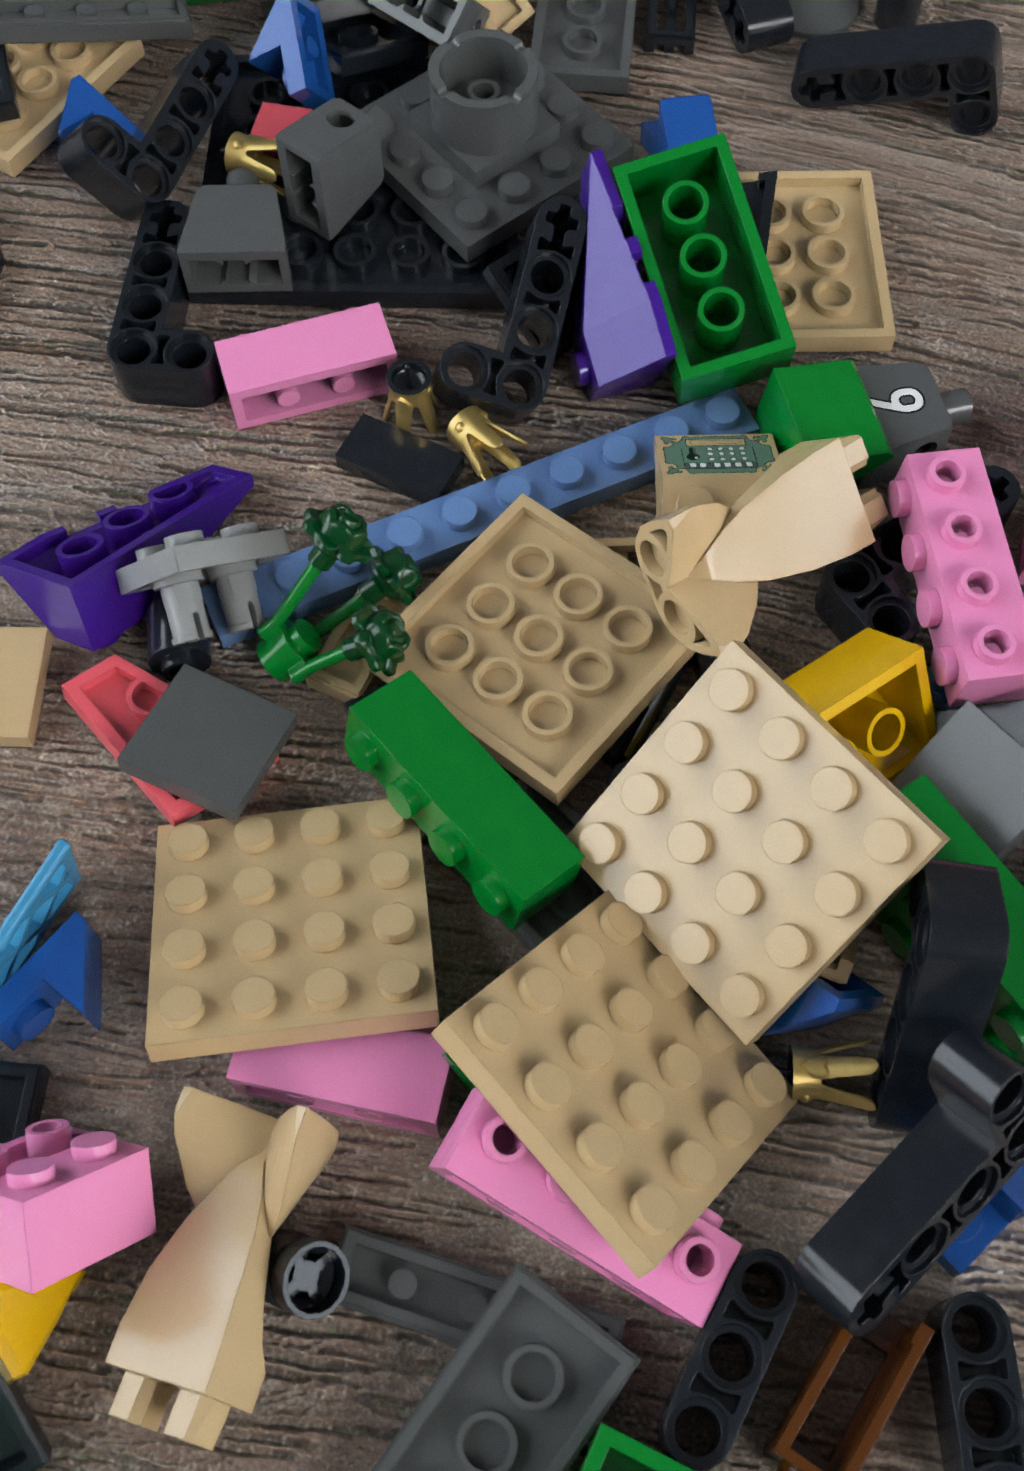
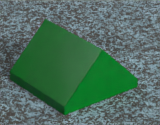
M849 359L773 368L753 418L760 427L759 434H773L778 454L804 441L859 435L863 439L869 458L867 459L866 466L852 473L854 480L859 479L895 457L853 361Z

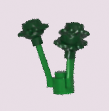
M339 503L322 510L307 508L303 515L306 520L303 522L302 528L312 537L315 544L308 555L310 563L273 616L257 628V632L262 638L256 646L260 662L279 681L287 682L292 680L295 684H300L311 674L346 659L350 662H356L364 658L367 660L372 671H382L388 677L395 675L398 663L405 661L404 651L409 647L411 638L405 631V621L399 614L387 610L382 605L376 607L375 604L388 597L391 600H400L402 604L409 606L417 598L414 590L423 581L422 575L418 573L419 568L416 566L413 558L409 554H405L402 546H396L385 552L379 546L372 545L371 541L367 538V522L361 515L355 514L349 506ZM372 558L373 562L370 565L371 577L357 587L359 593L314 626L301 618L295 622L287 621L321 571H329L336 560L350 565L356 561L367 564ZM351 616L354 635L345 638L342 641V646L318 656V651L322 648L321 637Z

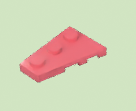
M114 654L61 686L64 699L118 761V756L169 684ZM279 755L273 764L279 761ZM129 775L173 826L186 822L205 809Z

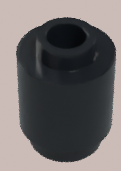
M157 591L152 597V603L146 610L149 668L171 682L184 664L203 672L206 671L212 661L210 638L173 646L171 641L173 638L161 593ZM204 604L209 623V610L208 607Z

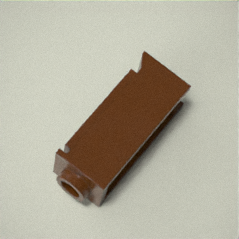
M888 1314L872 1331L863 1336H858L884 1354V1357L829 1458L825 1461L796 1440V1437L853 1337L837 1322L771 1440L762 1451L779 1463L776 1471H860L935 1330L923 1322L907 1327Z

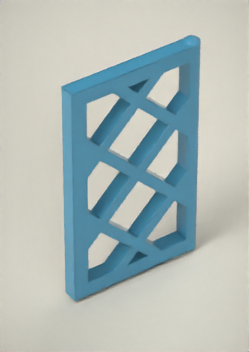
M59 839L0 927V988L27 962L81 880L70 843L64 839Z

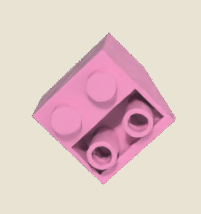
M47 1119L33 1123L26 1127L24 1136L4 1144L0 1143V1282L34 1294L157 1232L148 1147L119 1140L116 1138V1134L110 1131L90 1132L72 1127L66 1119Z

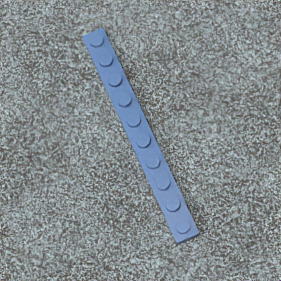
M735 388L703 397L367 525V538L371 541L372 545L379 546L385 552L396 546H402L405 554L407 553L413 558L416 566L419 568L418 573L456 559L522 493L562 518L655 482V436L759 434L760 427ZM315 545L257 566L258 571L253 572L263 617L266 621L273 616L310 563L308 555ZM372 558L367 564L356 561L350 565L336 560L329 571H321L287 621H296L297 619L350 600L357 592V587L371 577L370 565L373 562ZM216 582L201 587L203 602L208 607L209 616L223 648L259 635L257 629L228 635L226 629L228 627Z

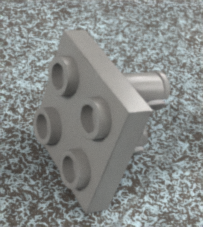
M246 522L220 530L221 535L204 538L202 530L168 536L163 539L164 544L135 551L137 561L115 571L121 595L148 590L160 591L173 638L171 639L173 646L214 637L209 627L199 582L205 580L216 582L228 627L226 628L228 635L257 629L266 622V619L263 617L253 572L258 571L257 565L290 553L284 528L259 532L257 522Z

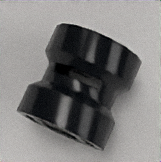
M278 1229L271 1240L264 1302L306 1320L321 1319L334 1312L343 1301L349 1287L350 1268L345 1254L338 1246L328 1241L310 1237L293 1229Z

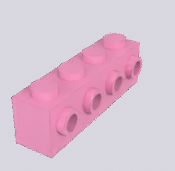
M980 448L907 454L895 479L890 481L888 485L887 503L891 516L899 518L903 533L901 545L902 561L905 569L908 572H913L918 589L916 598L918 621L923 628H928L932 641L931 668L934 680L939 686H944L949 708L963 706L967 700L977 705L1024 699V596Z
M477 1088L471 1090L428 1167L674 1322L703 1329L742 1246L740 1242L720 1230L724 1219L711 1209L706 1208L660 1264L638 1279Z

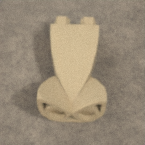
M841 436L804 441L779 454L774 463L731 508L720 503L693 505L658 516L640 526L635 540L638 562L654 604L672 635L692 651L718 657L731 640L744 642L749 635L757 607L758 581L775 580L816 570L855 554L876 541L872 529L887 518L889 514L882 495L875 488L857 489L852 473L866 466L867 459L869 458L861 436Z
M184 1086L175 1108L174 1136L186 1187L195 1209L186 1217L149 1267L118 1326L105 1363L122 1369L125 1373L108 1415L158 1432L174 1390H178L179 1393L163 1434L213 1452L230 1408L252 1414L266 1375L263 1352V1313L272 1236L329 1162L338 1145L339 1131L327 1120L306 1106L296 1105L285 1111L277 1119L199 1089Z

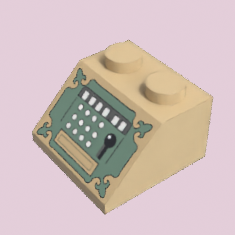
M773 434L655 436L656 517L688 506L720 503L731 508L766 472L779 455Z

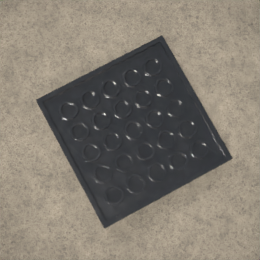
M235 55L239 74L211 125L202 186L226 185L228 172L224 163L225 153H221L220 148H226L228 139L235 131L246 135L251 133L262 102L311 109L289 96L283 79H275L249 63L250 55ZM421 58L346 77H341L330 71L335 98H341L354 107L361 109L428 71L430 58ZM277 176V181L273 183L284 189L283 178ZM382 181L381 185L346 225L329 241L290 217L286 197L277 193L293 281V291L188 293L190 304L360 307L379 302L380 307L506 310L482 273L487 266L518 248V232L467 263Z

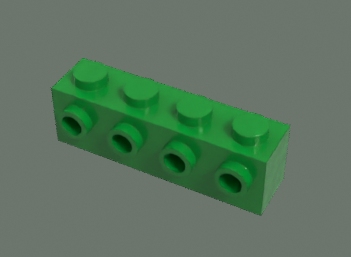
M409 670L349 707L344 746L351 761L361 771H370L386 789L388 800L395 811L405 819L412 818L428 836L430 847L437 858L448 867H456L472 885V891L477 902L488 914L494 917L499 916L514 931L572 888L585 856L412 670Z

